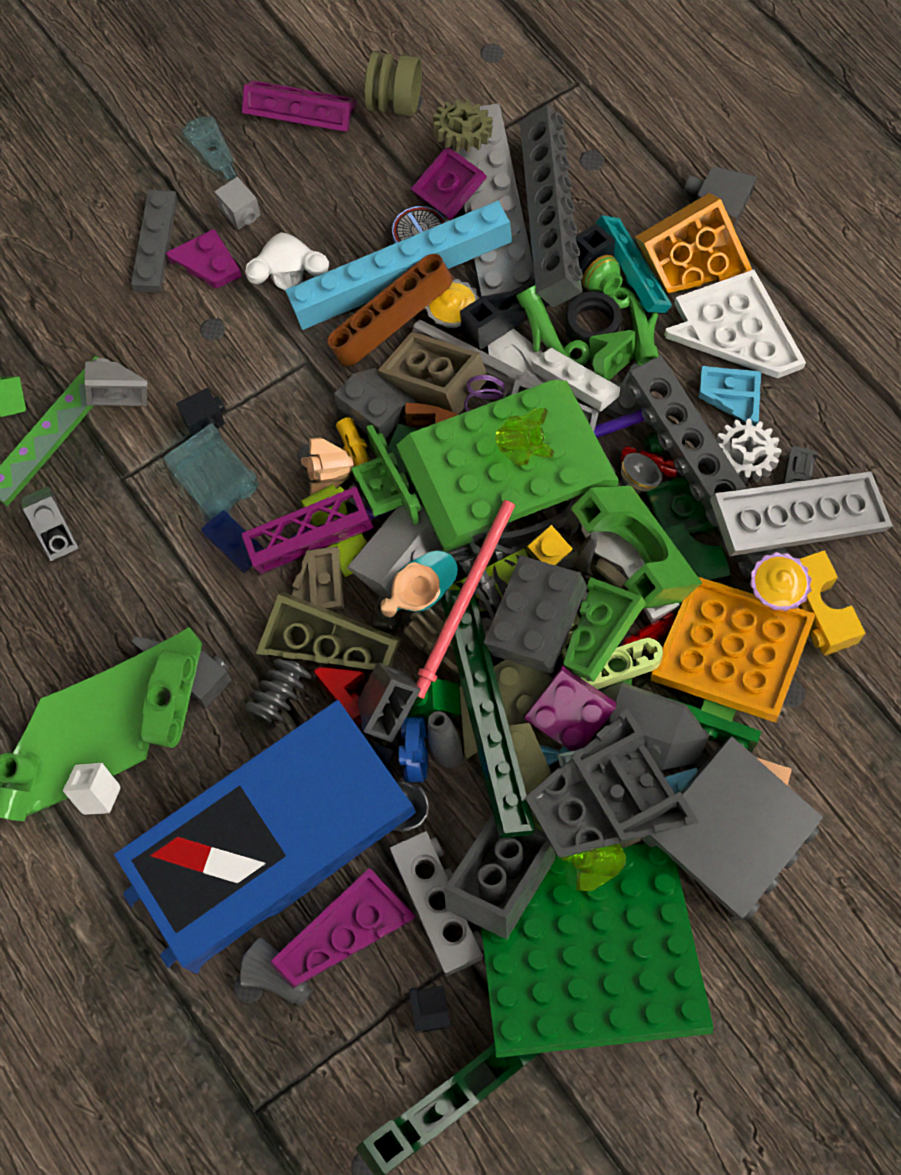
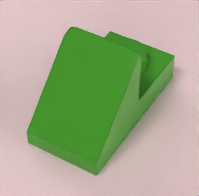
M628 330L595 335L589 339L590 361L592 362L594 373L608 381L635 357V331Z

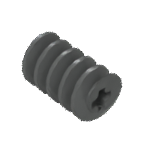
M282 658V660L275 659L272 665L275 670H268L265 673L269 681L262 680L258 684L262 692L254 691L251 695L255 703L247 702L245 704V709L250 715L272 728H275L271 723L273 720L280 722L284 720L278 712L280 709L291 710L285 700L287 698L291 700L298 699L292 691L293 688L301 690L305 688L299 681L300 677L306 679L312 677L302 666L288 658Z

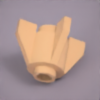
M321 437L309 438V453L314 456L301 458V464L307 467L309 479L317 481L310 482V495L331 484L338 487L348 480L350 474H352L351 468L354 467L352 457L348 456L345 450Z

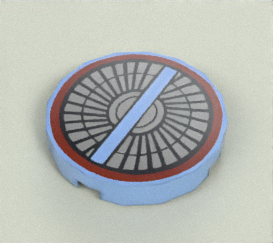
M415 206L404 210L393 223L392 239L394 244L445 223V218L437 210L424 206Z

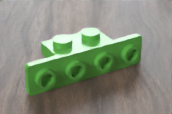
M373 425L366 426L371 448L377 458L355 466L351 470L373 516L376 517L403 506L412 524H419L417 512L421 511V505L415 493H409L410 486L404 472L398 473L399 466L393 452L387 453L388 446L383 434H377Z

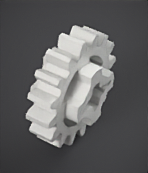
M747 419L745 425H741L739 420H735L733 428L729 425L724 426L723 432L719 433L716 439L745 484H747L749 477H753L756 483L760 481L762 475L769 477L772 469L776 468L779 462L777 458H779L781 449L777 448L779 438L770 437L773 430L771 428L765 431L762 430L763 422L761 421L756 426H753L751 419Z

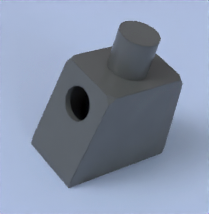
M713 167L705 181L690 175L684 191L697 196L696 200L708 193L719 197L735 228L753 193L757 177Z
M381 663L375 666L358 699L363 732L393 742L421 691L418 685L406 673Z

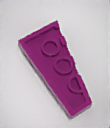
M369 868L278 953L269 964L294 989L411 922L416 916Z

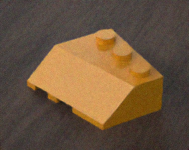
M711 193L706 194L635 236L646 262L667 293L698 287L718 280L720 282L752 270L722 200Z

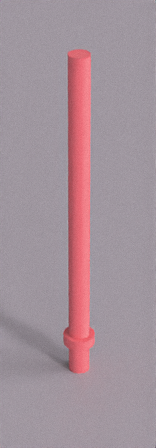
M503 500L424 668H420L417 673L420 677L416 684L421 690L418 697L424 699L431 682H435L438 677L435 673L514 510L515 504L510 501Z

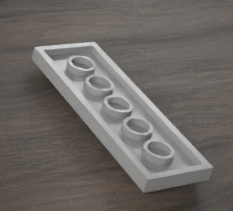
M871 471L715 493L710 498L730 556L884 532L893 526Z

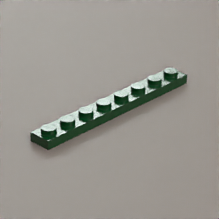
M447 590L440 598L446 620L461 590ZM473 594L451 640L499 838L531 835L535 831L530 807L525 800L527 795L490 651L484 644L486 636L476 597Z

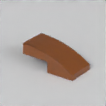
M406 403V426L428 427L457 416V414L436 406Z

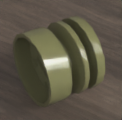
M373 51L369 58L364 79L366 109L375 112L379 106L380 112L386 113L391 101H393L394 113L396 115L414 117L418 108L421 91V58L418 56L401 55L397 67H395L392 53H386L383 59L381 52Z

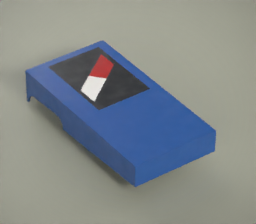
M337 700L116 852L114 856L132 884L123 893V896L131 908L136 901L142 900L169 945L160 954L166 967L169 969L178 960L182 968L197 974L200 972L201 966L261 921L279 914L414 815L416 811L345 708Z

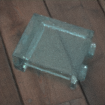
M213 423L163 457L170 473L211 521L217 516L225 515L232 505L240 499L250 497L259 486L256 474L252 470H248L221 438L219 430Z

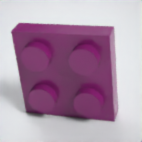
M445 148L411 190L447 219L452 220L485 181L487 176L482 170L451 148Z
M562 666L525 713L524 719L570 751H576L581 748L583 749L616 709L617 703Z

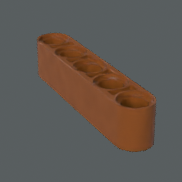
M429 254L422 258L331 332L327 343L342 365L351 366L359 362L451 286L453 277L442 257L438 254Z

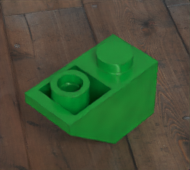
M441 679L431 682L424 699L417 696L406 718L423 717L425 723H428L429 716L438 711L445 713L450 719L460 716V684Z

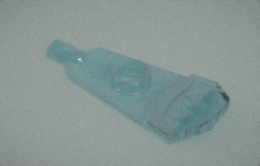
M214 116L198 117L188 122L182 131L184 137L191 142L214 170H222L228 180L233 179L236 176V172L231 166L234 160ZM216 146L218 148L215 151H208L209 147Z

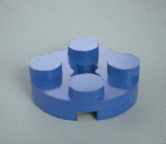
M423 717L405 718L401 725L402 737H405V745L399 746L400 765H404V781L410 783L424 782L428 771V748H425L424 738H427L425 720Z

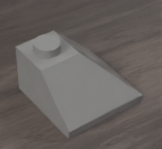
M97 358L93 359L92 362H85L87 405L147 406V380L119 363L110 362L108 359Z

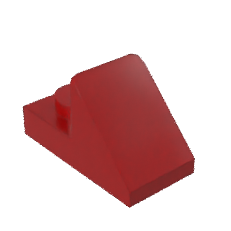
M317 668L314 673L319 684L334 702L340 701L356 726L360 725L359 697L355 693L349 694L366 681L364 672Z

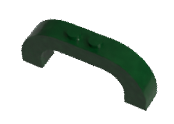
M493 1043L463 1069L394 1121L391 1119L363 1140L356 1147L357 1152L373 1175L389 1174L504 1084L540 1053L496 1058L495 1043Z

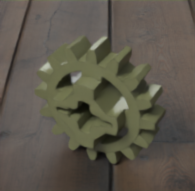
M455 100V105L445 102V107H438L437 114L433 115L432 133L437 135V142L445 141V148H449L451 145L455 146L456 152L460 148H465L467 152H470L471 147L479 150L481 143L487 145L489 138L492 136L493 118L488 117L487 109L480 111V104L471 106L470 100H467L465 103Z

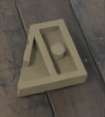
M337 546L307 550L302 561V570L296 576L292 587L294 590L292 595L330 611L344 609L340 549Z

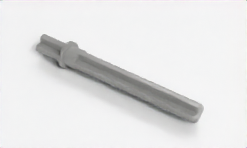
M422 320L415 322L412 332L479 352L487 374L498 378L510 386L515 379L534 386L543 384V382L530 376L529 371L524 370L522 372Z

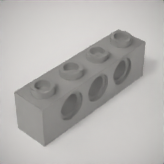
M427 831L390 847L393 859L445 977L483 960L481 953L483 942L479 931L472 932L466 919L446 910V908L434 910L429 905L434 895L442 894L445 896L444 888L453 875L450 868L444 870L439 858L444 856L437 838L435 837L430 840ZM429 864L435 869L433 876L429 879L419 878L416 875V870L420 865ZM450 925H456L461 928L463 935L460 940L449 942L443 936L444 930Z

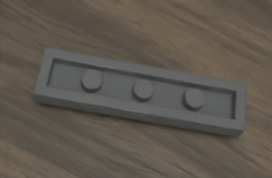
M148 190L131 282L133 291L162 293L167 263L166 252L169 251L178 199L176 191Z

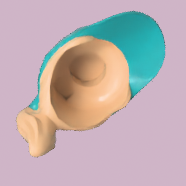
M437 550L428 552L403 566L393 579L391 598H385L380 603L381 612L390 618L401 609L418 612L425 611L433 606L456 579L458 568L455 559L450 554Z

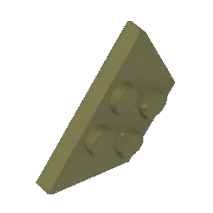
M504 660L494 666V671L508 725L526 723L528 721L524 719L525 713L549 684L552 677L542 671ZM461 686L459 689L464 754L466 758H469L476 754L478 749Z

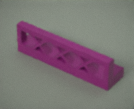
M253 80L244 85L242 113L347 132L350 126L351 110L356 107L357 99Z
M355 486L241 534L253 567L260 574L305 557L307 550L327 548L373 529L374 526ZM354 497L359 511L349 515L337 512L343 501ZM322 511L329 514L325 525L315 527L309 524L314 513ZM289 523L299 525L300 529L295 537L287 539L280 536L285 525ZM263 534L272 537L266 549L259 552L255 551L251 539Z

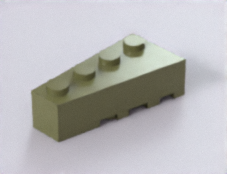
M282 593L277 596L256 654L374 670L378 663L389 667L392 666L402 639L288 593Z

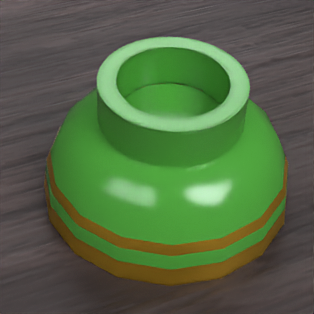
M604 255L597 258L586 269L583 275V286L590 292L595 291L605 293L606 295L614 294L622 284L618 261L612 255Z

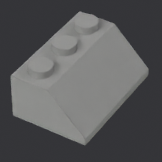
M403 506L396 508L347 567L382 599L391 598L393 579L403 566L428 552L442 549L423 506H421V511L417 512L419 524L416 525L412 524Z

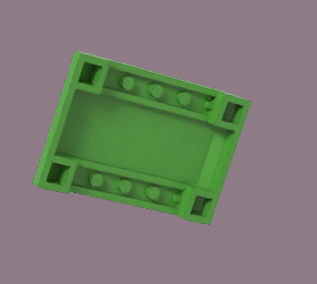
M563 380L545 382L414 431L397 444L399 456L444 552L473 542V536L490 530L503 500L515 504L514 510L507 522L509 523L584 494L590 488L616 487L619 481L568 382Z

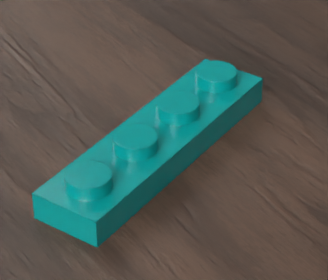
M602 215L595 224L597 223L615 240L614 258L624 271L627 283L634 288L640 298L641 306L647 312L666 313L673 305L620 218Z

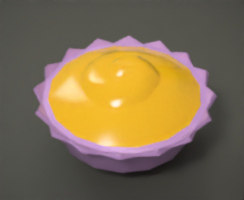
M775 552L772 555H764L761 561L755 562V568L750 572L752 578L750 585L753 588L754 596L760 600L762 605L769 606L772 610L786 612L789 609L798 608L800 603L807 600V595L812 591L810 587L812 578L808 575V567L802 565L800 558H793L789 553L780 554Z

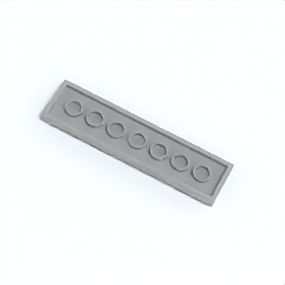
M500 103L480 106V111L487 109L488 117L493 118L492 136L489 138L488 144L481 143L479 150L471 147L470 152H467L465 148H460L456 152L482 170L487 176L485 181L464 204V214L499 200L510 221L511 243L473 258L480 297L507 293L535 278Z

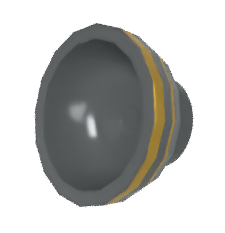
M630 453L625 456L621 464L622 478L620 483L622 486H632L636 493L640 494L641 492H648L656 488L661 483L662 473L653 460L639 453Z

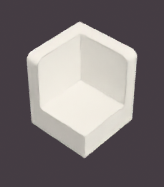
M103 763L78 764L74 766L63 792L82 814L110 813L120 791V785Z

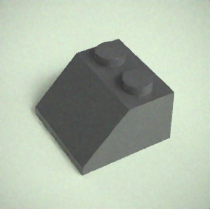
M376 368L353 373L334 393L336 408L339 413L346 418H353L355 425L366 433V426L373 425L376 433H382L385 440L396 429L398 423L401 424L406 419V403L420 404L419 401L380 376Z

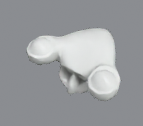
M279 233L273 236L263 247L260 254L247 264L245 275L250 283L257 285L263 283L270 274L275 285L286 291V289L302 283L304 270H307L314 277L328 272L329 261L325 255L310 250L294 236L287 233Z

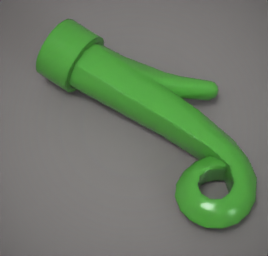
M536 285L516 295L521 307H524L528 316L533 337V350L535 352L540 350L542 339L548 349L553 348L582 366L588 362L590 349L585 342L575 340L563 349L543 301L536 294ZM574 348H579L582 351L581 356L577 359L570 357V353Z
M620 286L614 294L608 296L616 301L620 309L626 307L630 309L633 331H635L636 349L634 356L636 364L641 366L659 357L657 347L654 344V330L658 313L653 312L649 320H647L645 311L637 296L631 290Z

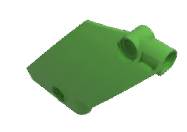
M189 627L104 672L41 698L13 753L0 755V818L25 822L26 816L67 799L68 797L63 792V789L75 765L103 763L111 775L115 776L144 761L150 744L170 748L175 747L182 735L202 642L194 631ZM170 692L169 702L166 704L165 698L167 694Z

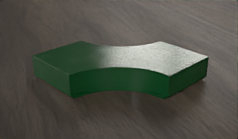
M684 524L663 529L698 577L713 581L731 575L722 545L708 546L696 541L688 533Z

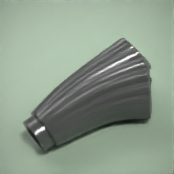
M440 711L432 713L428 718L427 742L429 743L431 754L440 766L444 768L455 767L464 758V749L460 736L454 724L445 713Z
M262 937L257 939L241 958V987L263 988L301 1007L310 997L313 990L309 988L307 982L293 989L269 964L279 952Z

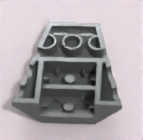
M628 707L619 714V717L612 724L605 726L597 733L596 738L586 747L579 749L568 763L561 769L558 768L525 797L527 804L558 858L699 822L682 793L678 792L675 794L648 752L644 745L645 734Z

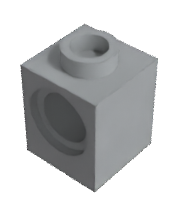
M238 177L214 191L219 209L238 230L245 225L253 223L261 215L257 198Z

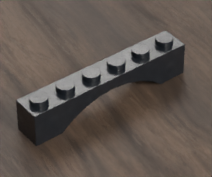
M597 223L576 236L577 246L580 250L578 259L582 275L597 258L604 255H612L614 257L615 240ZM535 278L507 293L482 296L460 310L461 333L477 349L482 350L528 320L525 309L521 307L516 295L535 285ZM542 299L545 308L549 306V304Z

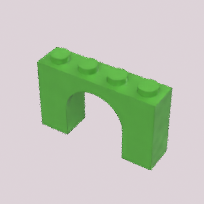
M632 486L590 488L571 507L588 533L613 532L628 541L640 554L645 564L624 584L630 592L643 597L646 603L643 609L680 603L702 584L701 580Z

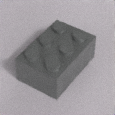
M520 555L484 641L492 655L552 675L587 590V585L581 573Z
M492 814L444 888L446 910L507 939L555 861V851L544 832L535 828L531 835L499 838L494 815Z

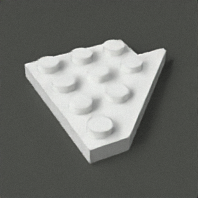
M755 270L676 297L674 304L684 322L666 328L664 333L666 339L755 371H760L775 378L804 369L806 362Z

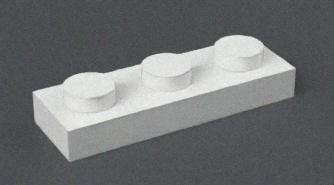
M553 348L548 349L532 361L533 372L548 381H567L575 397L599 411H602L619 397V386Z

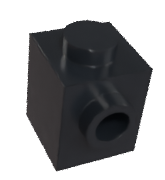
M208 388L176 403L180 416L193 440L205 434H212L225 425L222 413L226 412V409L219 396L213 398Z

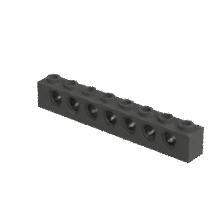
M545 105L520 120L536 294L549 305L555 307L582 293L581 279L583 275L578 259L580 250L576 242L577 227L573 216L575 207L571 199L572 184L568 173L570 164L566 156L567 141L563 130L565 122L558 112L555 113L548 105Z
M660 355L630 371L626 381V390L631 399L637 400L646 423L653 425L658 433L657 438L662 448L668 450L672 455L677 472L680 475H684L689 482L692 496L703 504L708 521L712 526H717L721 533L710 498L715 494L714 491L729 492L747 489V487L666 361ZM656 391L660 393L663 398L656 399L650 394V392ZM666 416L675 417L679 423H670ZM682 441L691 442L695 449H687L682 444ZM698 466L707 467L711 474L705 475L701 473ZM722 536V542H723L725 548L727 549L726 544H725V541H724L723 536ZM784 547L760 551V553L753 552L735 556L739 561L738 566L745 578L751 580L750 572L755 568V562L761 561L764 555H772L775 552L786 554L788 551Z

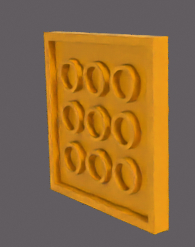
M698 577L702 584L683 600L662 648L661 664L652 671L651 681L777 723L816 614L799 608H792L786 612L772 610L769 606L762 605L760 600L752 593Z

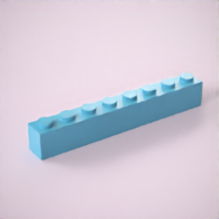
M498 200L286 289V293L301 329L304 330L368 303L429 254L440 255L449 269L511 243L510 221Z

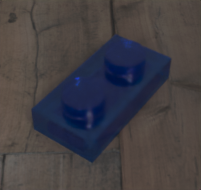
M223 509L201 531L242 573H245L253 566L241 534L246 532V530ZM254 538L251 539L256 552L264 550Z

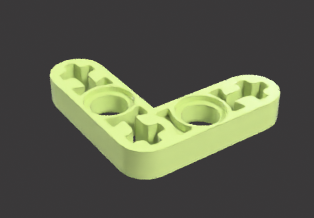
M576 614L560 654L563 662L567 654L565 647L571 641L573 631L578 628L580 622L578 614ZM645 638L617 647L602 669L605 677H602V672H600L594 682L587 681L585 678L582 679L596 689H601L653 671L661 664L662 646L654 639ZM647 649L649 653H654L653 659L648 660L646 656L641 657L642 651ZM615 658L622 659L627 667L621 672H614L608 667L609 661ZM632 658L633 660L636 659L635 666H632Z

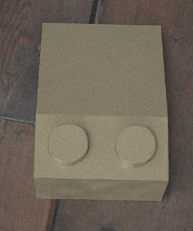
M414 332L407 336L378 369L380 376L420 403L446 409L457 415L464 409V401L471 394L466 387L467 381L477 375H488L479 352ZM487 380L474 381L470 384V387L478 391ZM474 395L469 398L467 404L474 397Z

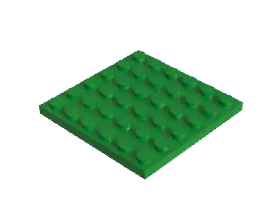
M647 844L630 845L619 849L616 847L599 848L596 851L584 852L563 858H558L555 853V861L507 939L502 938L481 927L496 1058L713 1034L714 1026L677 864L657 845L652 848Z

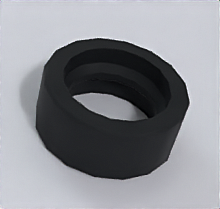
M592 291L580 294L568 305L565 320L568 337L571 341L581 340L585 342L590 349V337L619 332L621 322L620 307L613 298L605 293ZM585 310H598L608 316L610 325L603 331L590 332L578 326L576 317Z

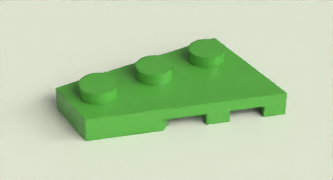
M590 577L587 585L589 593L586 602H582L579 611L582 616L578 628L573 631L563 665L574 674L594 682L646 603L640 595Z

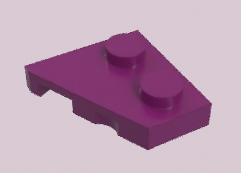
M215 229L166 252L171 263L182 265L187 268L188 273L195 277L203 278L207 284L216 289L242 276L239 267Z

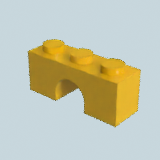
M825 550L801 558L802 565L808 567V575L812 578L810 583L812 591L807 595V600L800 603L798 608L816 614L810 631L814 646L820 648L823 656L858 644L866 633L852 605L843 609H832L821 599L820 593L831 589L838 579Z

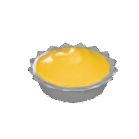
M455 279L451 286L426 306L425 309L428 312V317L432 318L435 323L447 328H457L461 326L460 310L480 297L476 295V289L470 287L468 282H461L459 279Z

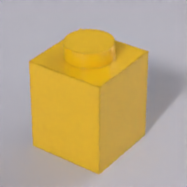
M551 525L527 546L526 551L535 560L557 565L573 548Z

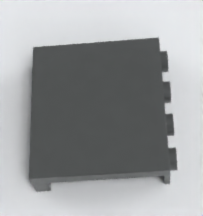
M731 736L717 747L680 791L699 822L645 836L641 839L651 848L657 845L732 913L729 919L733 922L744 918L748 920L755 914L760 907V904L757 902L764 892L769 894L778 885L780 879L777 876L784 867L788 869L797 861L800 856L797 850L803 843L808 844L815 838L819 832L816 826L823 817Z

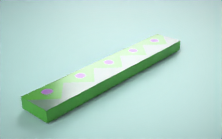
M85 368L0 465V502L5 506H9L93 408V406L87 405Z

